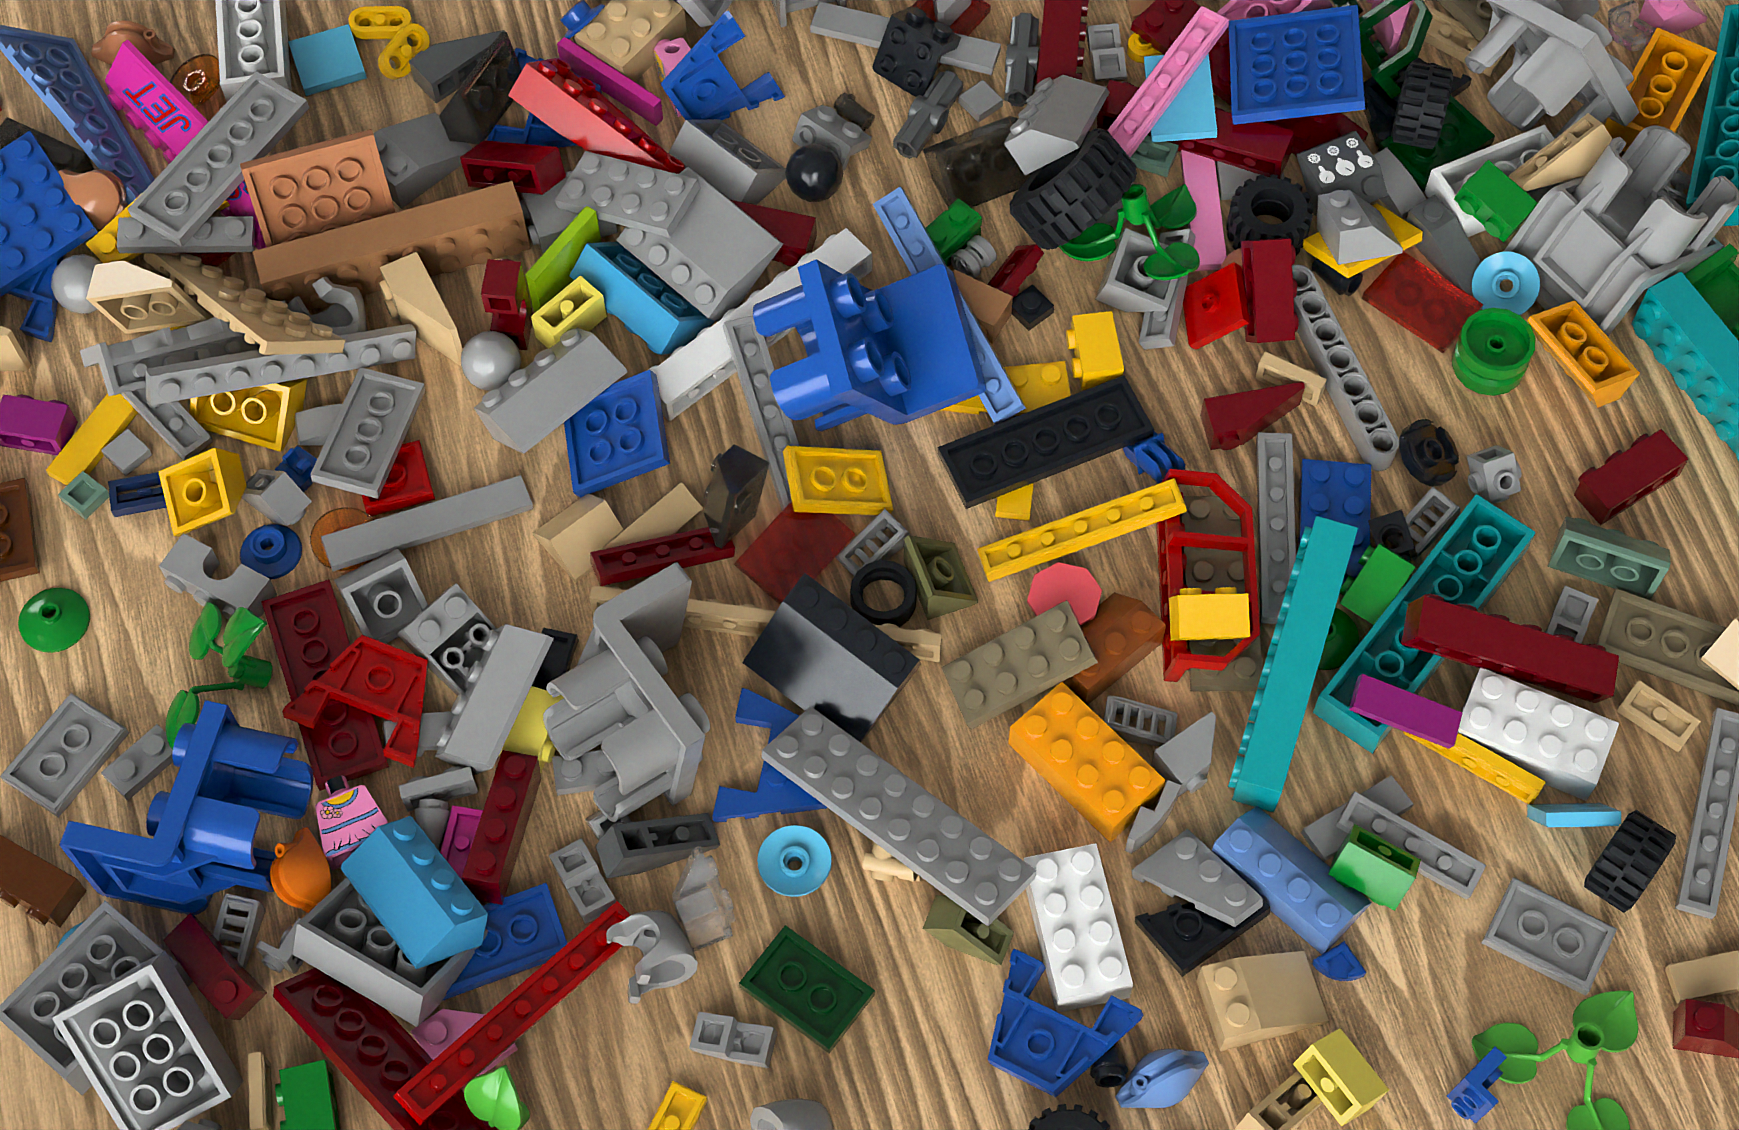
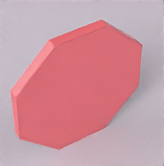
M1057 562L1034 574L1027 603L1035 615L1038 616L1067 600L1080 625H1083L1095 619L1102 589L1087 568Z

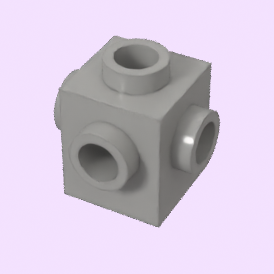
M1496 445L1467 455L1470 470L1468 483L1474 494L1491 503H1499L1509 499V495L1521 491L1519 479L1522 473L1518 462L1515 460L1514 452Z

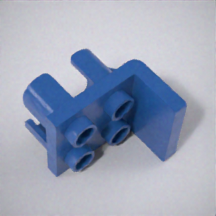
M816 259L797 267L802 285L761 301L753 307V318L756 330L760 335L770 337L792 327H795L800 334L808 357L773 371L770 375V383L778 405L790 419L802 420L822 412L823 416L814 420L816 430L820 432L866 414H871L893 425L904 424L982 394L986 390L985 380L954 272L943 264L935 265L871 291L862 286L852 273L843 275Z
M205 700L197 724L184 723L175 738L172 758L173 764L176 767H180L171 793L159 791L150 804L146 829L148 835L154 836V838L151 839L68 821L59 846L95 891L102 896L186 915L189 913L198 915L209 906L214 893L235 885L271 893L274 892L270 880V867L277 856L275 852L253 847L255 834L260 822L258 811L295 820L304 817L312 795L313 771L311 766L303 761L283 757L284 753L294 754L297 750L299 743L295 738L241 727L228 705Z

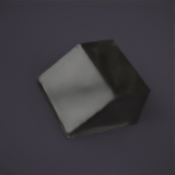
M735 444L724 454L719 453L715 457L711 465V472H713L712 481L704 494V498L707 499L704 516L715 545L721 549L756 516L770 462Z

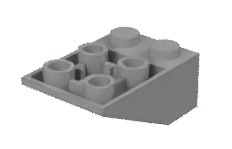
M456 583L446 589L396 634L416 656L427 659L428 668L454 693L459 695L460 693L465 694L470 684L466 678L472 665L476 661L480 662L485 653V650L481 648L484 639L490 630L495 631L497 628Z

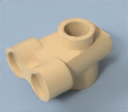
M875 842L873 843L872 853H865L863 869L872 871L871 878L893 882V877L898 876L900 879L921 882L923 880L922 877Z

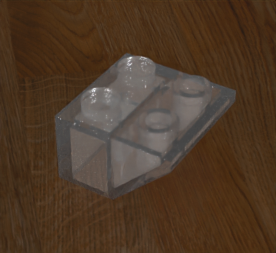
M701 846L693 848L672 894L677 921L687 936L694 952L733 936L731 923L736 921L729 893L726 888L722 889L718 879L720 875L712 855L704 856Z

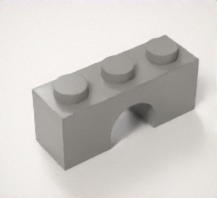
M183 533L159 565L166 578L164 580L165 584L175 592L182 593L186 591L193 595L194 600L202 606L207 602L214 603L227 619H230L234 611L239 607L250 609L260 618L264 613L261 601L277 595L271 580L243 564H240L236 571L226 579H211L214 571L220 565L213 549Z

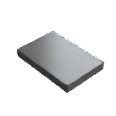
M70 693L0 777L5 783L59 818L127 737L129 732L124 726L73 693Z
M1513 877L1481 943L1586 996L1590 991L1617 928Z

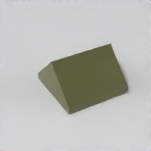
M911 535L904 538V564L914 577L917 586V596L927 620L973 606L979 602L955 543Z

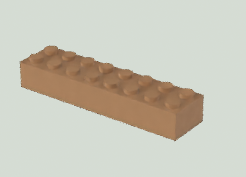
M513 181L255 250L252 253L266 298L276 301L285 300V303L288 304L295 297L299 296L306 309L312 310L316 308L322 309L330 304H334L320 299L312 285L326 276L333 284L357 287L363 296L381 291L378 283L383 281L380 271L381 266L415 252L418 253L429 276L432 277L442 273H453L458 269L475 264H485L487 259L493 260L508 255H518L522 251L531 248L519 199Z

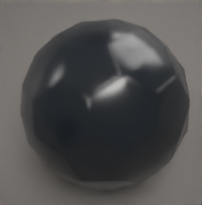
M808 144L800 147L790 156L785 175L787 184L795 195L808 202H820L829 199L838 191L842 183L843 168L837 154L830 148L820 144Z

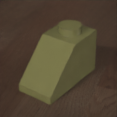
M946 895L935 896L922 928L947 947L994 965H1002L1014 931L998 919H995L989 926H986Z

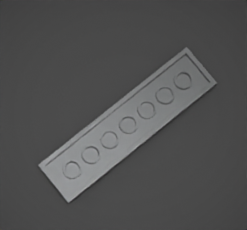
M811 706L762 749V759L986 926H989L1036 877L1037 870Z

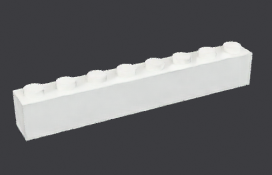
M847 228L837 235L829 236L822 246L812 253L803 255L791 269L780 272L773 282L762 290L754 291L742 305L736 309L728 310L720 321L712 327H706L701 330L696 338L686 346H680L675 349L671 356L663 363L649 368L648 370L653 371L657 375L663 416L670 422L737 372L723 330L724 322L752 316L755 304L802 285L797 267L816 259L843 275L852 273L859 281L872 271V252ZM795 327L770 337H764L767 348L771 347L795 329Z

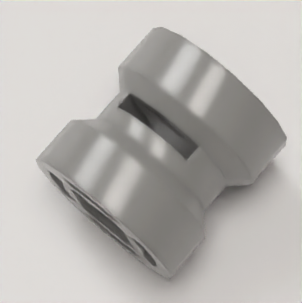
M975 235L970 239L965 249H959L951 256V263L954 269L974 279L981 274L983 267H989L997 260V255L992 245L979 235Z

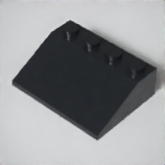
M806 573L803 574L783 600L742 662L804 711L811 706L860 743H862L921 666L920 659Z

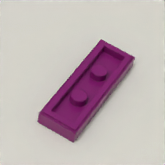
M1361 674L1357 678L1349 707L1350 711L1448 749L1455 745L1463 714L1460 711L1365 674Z

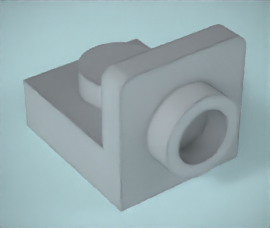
M298 918L293 926L285 930L280 940L279 949L261 940L259 941L256 948L263 956L261 962L278 973H281L284 968L296 974L303 963V960L293 955L296 926L301 918Z

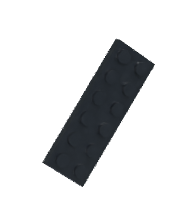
M1125 375L939 446L938 455L965 509H968L1152 437L1154 428Z

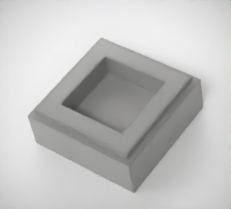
M981 80L958 96V103L978 123L1003 107V99L984 80Z
M129 429L125 430L101 450L104 456L125 476L152 456L150 449Z

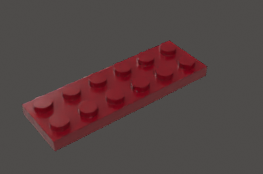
M330 579L261 601L292 702L304 693V688L312 680L319 679L330 668L329 665L351 645ZM330 698L314 729L298 723L319 791L326 789L325 783L337 776H345L348 782L389 768L387 757H384V748L374 716L369 712Z

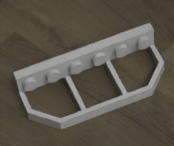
M213 317L187 327L171 331L170 327L132 340L106 345V342L79 351L84 367L100 366L108 396L146 388L145 369L258 350L260 349V344L257 342L255 344L247 343L244 340L245 333L234 332L229 328L230 322Z

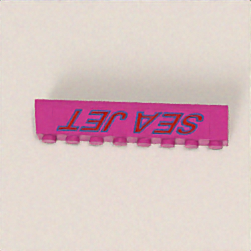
M129 40L122 43L105 78V83L110 92L107 98L117 111L122 109L126 113L125 116L135 130L141 128L145 132L144 136L148 143L155 150L160 148L163 151L165 160L170 164L209 121ZM243 180L226 199L230 206L221 210L220 215L221 217L253 216L256 222L254 246L258 250L266 248L245 180Z

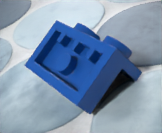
M1496 1046L1447 1095L1452 1101L1451 1106L1455 1112L1466 1120L1471 1119L1474 1123H1477L1499 1102L1487 1090L1503 1074L1498 1066L1507 1058Z

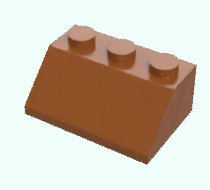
M1114 592L1099 604L1095 619L1081 625L1098 663L1062 682L1086 705H1089L1162 644L1166 624L1141 600Z

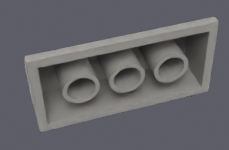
M1061 75L1054 80L1048 77L1034 87L1036 91L1026 100L1027 106L1019 112V119L1010 127L1011 132L1004 142L1024 175L1080 148L1110 93L1106 87L1066 75Z
M577 327L565 332L560 337V341L550 349L539 352L535 356L534 361L527 367L512 373L508 381L500 388L486 393L482 398V402L476 405L474 409L494 440L524 454L628 371L593 333Z
M504 624L495 631L490 630L481 647L485 650L481 661H476L467 675L466 680L470 684L465 694L460 693L451 708V712L455 714L450 726L445 725L436 739L435 745L439 746L435 757L455 767H471L473 775L492 769L554 638L508 624Z

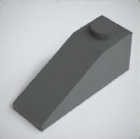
M502 30L434 44L425 51L416 54L414 58L409 60L413 80L437 104L511 55L512 52L508 34Z
M1433 195L1410 209L1406 221L1423 231L1422 241L1414 246L1466 301L1473 296L1472 279L1481 261L1457 218L1436 195Z
M709 813L612 825L596 844V849L606 878L640 874L716 849L720 846V842Z

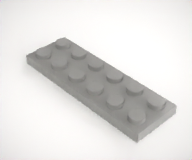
M256 71L128 208L131 217L183 247L242 183L244 177L240 163L265 157L309 109L307 100Z

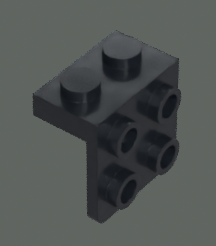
M908 7L891 15L873 63V70L915 97L918 95L923 96L931 85L941 56L957 49L961 37L953 33L948 25L935 22L926 17V13L921 9Z

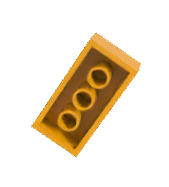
M1656 28L1632 72L1634 80L1626 87L1639 113L1626 127L1610 118H1607L1605 128L1612 139L1620 136L1626 142L1622 150L1623 152H1626L1637 135L1646 127L1657 125L1670 129L1675 133L1678 131L1707 76L1717 52L1661 28Z
M1060 682L1010 726L1008 744L1110 843L1135 821L1141 806L1148 809L1161 797L1166 780L1063 682Z

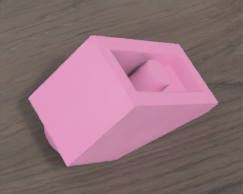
M1645 0L1636 23L1648 38L1651 39L1657 27L1677 35L1705 23L1708 18L1694 0Z

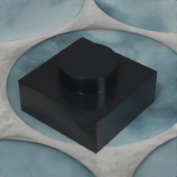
M1033 284L1015 296L1012 301V315L1028 331L1054 313V305Z

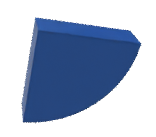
M1345 941L1317 957L1312 962V965L1320 973L1338 981H1353L1364 977L1366 974L1365 969Z

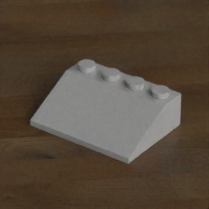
M687 166L679 175L697 179L701 188L672 236L668 238L626 226L616 241L708 319L718 322L728 310L736 309L783 243L692 168Z
M346 877L297 923L293 955L418 1027L440 1005L447 991L455 983L479 946L416 970ZM485 929L483 940H484V939L486 938V936H487V933H488V930H487V929Z
M104 901L0 1005V1021L76 1091L83 1095L92 1084L52 1020V1017L130 969L162 953L164 950L108 902ZM169 956L188 988L193 983L192 979L179 963Z
M166 951L130 969L52 1017V1020L119 1130H170L182 1124L185 1120L187 1121L232 1097L244 1082Z

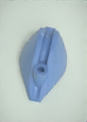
M1176 1048L1155 1050L1143 1056L1136 1064L1115 1097L1121 1108L1171 1107L1181 1102L1189 1094L1208 1066L1209 1061L1202 1051H1187Z

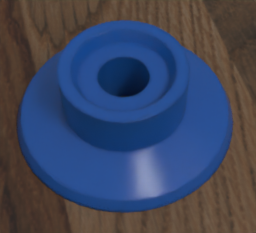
M584 0L579 1L560 19L568 29L564 37L568 39L573 37L597 16L605 5L601 4L591 9Z
M278 524L264 525L255 529L245 538L240 549L241 564L270 580L283 577L291 572L299 563L302 555V543L298 535L292 529ZM268 546H273L272 549L265 550Z

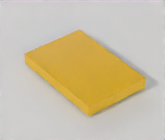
M1378 203L1372 205L1380 211L1403 250L1422 241L1423 231ZM1319 232L1303 239V249L1347 278L1391 257L1386 256L1338 265Z
M786 446L783 450L794 512L879 515L884 509L890 514L894 510L881 450Z

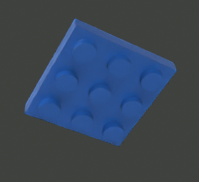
M651 370L612 384L564 422L573 493L580 498L586 494L597 492L670 464L657 375Z

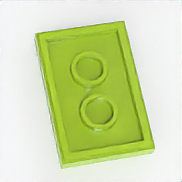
M584 207L525 274L534 312L538 311L574 281L569 275L587 243L601 242L597 213L592 208Z

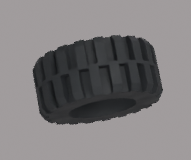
M1095 128L1091 132L1088 131L1080 148L1035 170L1030 175V178L1013 195V199L1009 203L1010 214L1039 248L1046 250L1056 249L1059 245L1063 246L1072 238L1082 234L1084 230L1088 227L1090 228L1100 217L1110 211V208L1115 203L1119 202L1123 194L1132 186L1131 183L1136 179V165L1107 130Z

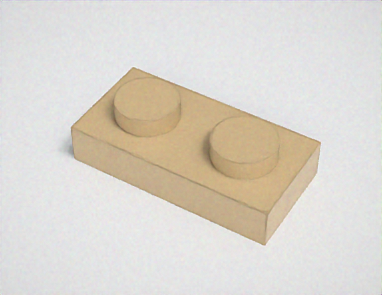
M1266 351L1259 361L1255 379L1272 387L1303 382L1305 389L1302 400L1313 406H1317L1327 381V379L1321 377L1313 370L1303 369L1290 363L1282 356L1273 355Z
M1638 680L1617 709L1618 713L1678 753L1701 722L1640 680Z

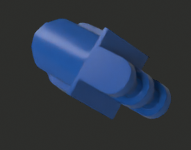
M1154 431L1152 437L1123 448L1126 457L1137 467L1138 474L1146 472L1158 484L1162 482L1169 469L1185 470L1186 464L1179 455L1165 444L1163 433L1157 434Z

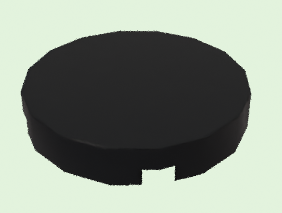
M1421 419L1411 423L1402 430L1399 437V452L1410 474L1420 483L1430 487L1441 486L1455 477L1457 473L1455 465L1459 463L1458 451L1455 442L1441 426L1435 427L1431 424L1433 423L1431 420Z

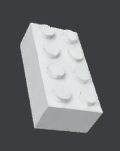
M215 0L220 86L226 102L256 71L292 91L285 0Z
M1542 125L1432 169L1424 193L1428 198L1436 195L1457 218L1467 237L1485 231L1484 225L1472 215L1463 212L1459 204L1454 200L1462 186L1487 160L1491 161L1504 174L1509 176L1555 138L1548 128ZM1575 179L1526 191V193L1539 202L1553 187Z
M1480 667L1461 711L1463 714L1458 733L1546 781V785L1587 801L1598 783L1619 723Z
M1097 844L1025 857L1023 861L1037 870L1035 879L1026 888V893L1043 962L1046 967L1045 970L1055 1011L1059 1013L1107 1003L1111 995L1121 1000L1130 998L1133 982Z

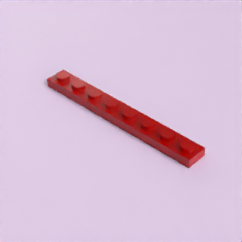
M616 901L403 1085L393 1097L419 1125H422L473 1078L624 947L617 942L608 944L606 932L612 925L629 917V912Z

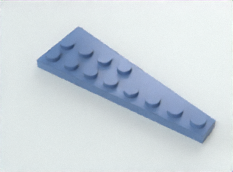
M0 25V50L99 169L114 173L122 181L126 190V202L128 205L132 203L155 179L75 40Z

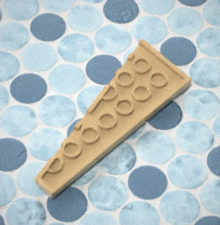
M184 253L144 254V260L157 271L170 275V280L176 284L185 285L183 291L187 295H194L196 293L198 295L197 303L217 319L230 322L229 328L232 331L245 333L244 340L247 343L255 344L257 342L260 344L259 352L263 355L343 353L345 339L332 333L333 329L331 327L311 322L310 316L306 314L292 312L288 309L286 303L266 298L265 292L244 286V281L241 279L223 275L222 269L201 263L202 259L200 257Z

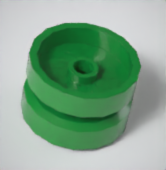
M1488 308L1479 310L1467 319L1455 345L1452 355V367L1456 377L1466 388L1478 394L1496 396L1510 392L1520 384L1535 352L1536 338L1533 330L1520 315L1508 309Z

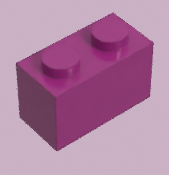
M3 394L0 402V446L58 455L72 438L78 421L69 405L62 401L50 400L47 402L35 400L23 394L17 396Z

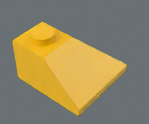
M219 448L210 449L159 471L173 535L176 537L234 514L247 486L239 454Z

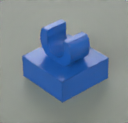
M297 445L282 457L283 461L275 470L286 472L295 484L305 492L313 483L311 472L317 458Z

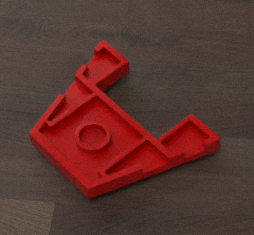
M361 635L329 665L330 668L319 679L312 680L304 688V693L294 702L290 701L282 711L284 718L314 729L329 699L333 698L397 723L383 750L384 757L414 768L417 762L428 660Z

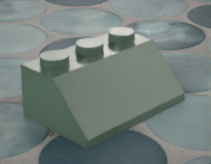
M1566 516L1558 531L1548 567L1651 600L1670 568V550L1660 547L1652 541H1642L1626 536L1619 530L1605 529L1592 525L1585 519Z

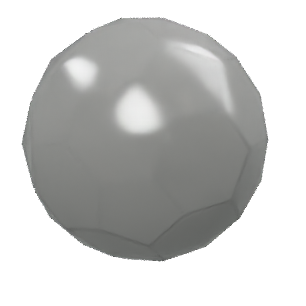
M83 254L73 255L59 263L52 274L51 288L55 299L62 307L78 314H88L98 310L86 297L94 267L97 264H103V262Z
M497 331L481 332L467 341L461 353L463 374L475 387L486 391L500 388L508 381L509 376L519 370L521 366V356L517 345L506 334Z

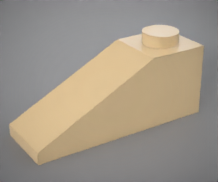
M1587 113L1508 177L1526 192L1586 176L1612 141V137L1603 123Z
M1297 1070L1252 1108L1234 1130H1296L1323 1102Z

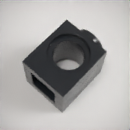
M1402 509L1368 520L1376 546L1379 542L1385 545L1386 539L1391 535H1400L1403 537L1402 544L1391 550L1412 562L1411 558L1418 556Z

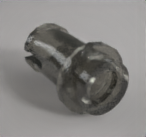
M841 94L833 106L837 114L859 125L864 132L872 125L875 115L856 102V97L853 94Z

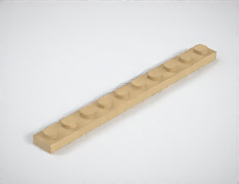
M614 585L592 586L589 596L592 614L600 605L626 590H622ZM688 598L683 627L759 637L776 611L760 609L752 604L736 606L725 604L716 599L700 601ZM889 623L875 625L918 659L940 662L942 634L925 628L916 630L903 629Z

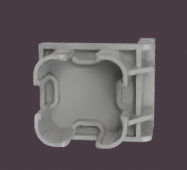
M1486 0L1493 9L1489 32L1465 57V63L1470 71L1480 74L1487 67H1491L1512 44L1514 45L1516 50L1511 68L1487 94V99L1492 107L1508 123L1521 131H1528L1545 113L1550 116H1556L1572 98L1584 105L1554 136L1555 139L1587 113L1601 123L1608 117L1624 127L1637 116L1639 110L1626 88L1634 80V77L1620 60L1608 54L1605 49L1613 39L1609 31L1598 20L1593 18L1599 10L1597 0Z
M1652 125L1644 128L1622 157L1619 154L1625 147L1626 142L1620 136L1612 139L1586 176L1555 186L1541 198L1504 250V252L1519 253L1534 264L1540 277V291L1536 301L1545 310L1575 300L1599 328L1609 336L1645 289L1679 272L1684 274L1725 247L1714 236L1738 207L1739 190L1725 176L1715 177L1706 186L1688 211L1684 210L1663 189L1688 157L1691 148L1681 136L1662 126Z
M678 562L600 605L594 612V627L577 666L549 682L546 690L553 698L560 694L564 697V699L546 709L543 714L546 731L560 755L565 760L572 761L602 743V751L611 762L617 776L594 790L593 800L601 812L612 822H617L662 793L672 806L690 796L699 762L703 760L704 734L710 731L709 719L703 707L693 695L685 693L677 698L662 678L668 672L662 653L680 641L692 580Z

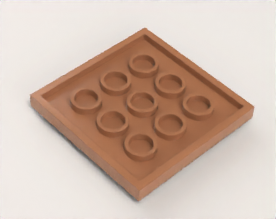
M372 129L240 163L266 247L396 212Z

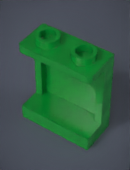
M1728 244L1684 275L1739 341V268L1734 264L1739 251L1731 244Z

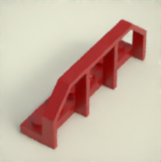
M1169 469L1162 481L1175 478L1177 486L1181 484L1209 487L1240 517L1241 537L1185 532V524L1180 522V514L1156 523L1161 620L1166 624L1162 641L1164 681L1178 682L1184 672L1190 668L1223 671L1255 642L1260 635L1252 507L1217 473ZM1182 546L1239 551L1243 554L1245 593H1248L1250 637L1244 638L1224 657L1192 654L1191 650L1187 649L1186 640L1171 641L1169 598L1180 595V589L1188 588L1187 585L1183 584L1187 557L1185 553H1182ZM1202 590V594H1215V591Z

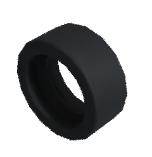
M878 560L868 563L859 569L852 579L850 589L851 607L872 624L882 625L889 623L900 627L909 621L915 611L917 586L913 575L906 567L894 561ZM890 580L903 588L904 601L896 609L877 611L864 603L863 590L874 581Z

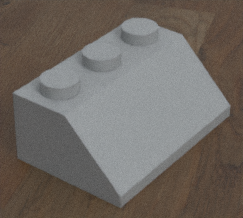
M720 119L685 120L669 151V154L683 162L684 168L687 166L692 168L730 200L757 205L786 179V168Z

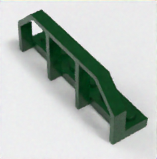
M1333 0L1336 7L1358 5L1359 14L1364 12L1357 0ZM1385 0L1360 17L1359 15L1361 53L1371 69V75L1391 99L1401 92V88L1396 81L1401 77L1398 71L1418 58L1433 18L1424 0H1414L1420 11L1407 47L1387 61L1384 59L1388 56L1386 49L1379 39L1374 41L1372 38L1376 33L1373 26L1411 0Z

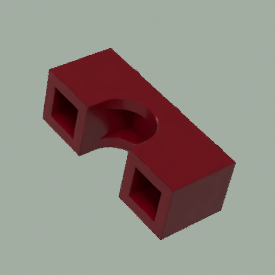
M487 259L481 297L485 312L493 313L490 331L506 334L513 340L519 350H528L533 312L522 263L511 259Z

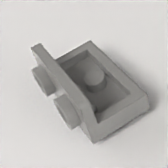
M824 105L801 113L792 137V141L800 147L808 144H820L830 148L840 159L843 171L846 169L850 156L867 149L872 139L871 136L862 131L859 125L848 122L839 116L833 108Z

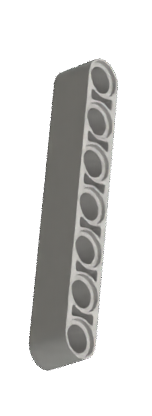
M1292 265L1293 278L1297 286H1300L1297 287V295L1294 298V312L1297 313L1299 320L1297 333L1318 374L1327 379L1325 387L1363 462L1371 464L1372 470L1384 471L1393 463L1399 445L1398 436L1314 274L1304 265ZM1333 365H1339L1343 368H1337ZM1347 392L1355 393L1357 396L1350 395ZM1363 419H1364V420H1368V421H1370L1371 423H1370V424L1364 423V422L1361 421V420H1363ZM1376 447L1383 448L1386 452L1379 451Z

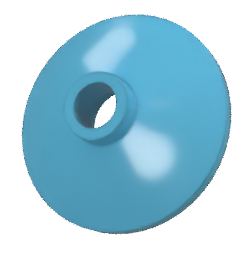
M1499 252L1487 257L1477 267L1472 279L1473 296L1482 310L1488 308L1508 309L1521 315L1532 307L1540 291V277L1536 267L1528 258L1515 252ZM1508 279L1513 282L1512 290L1509 292L1501 290L1500 284L1503 280Z
M791 825L777 829L764 840L759 849L757 862L760 876L770 889L784 896L798 897L812 893L825 882L830 873L832 860L829 846L819 833L805 826ZM792 861H799L802 864L798 870H791L788 865Z

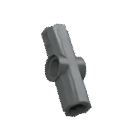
M1020 13L1018 16L1012 17L1010 44H1007L1005 73H1007L1004 98L1012 106L1023 107L1027 104L1026 100L1033 95V79L1037 73L1039 46H1037L1039 19L1035 18L1031 13Z
M948 70L939 72L923 96L918 95L914 99L909 109L907 121L893 140V147L898 150L900 155L908 159L912 157L917 158L933 133L938 134L943 129L949 115V109L963 90V82L957 77V74Z

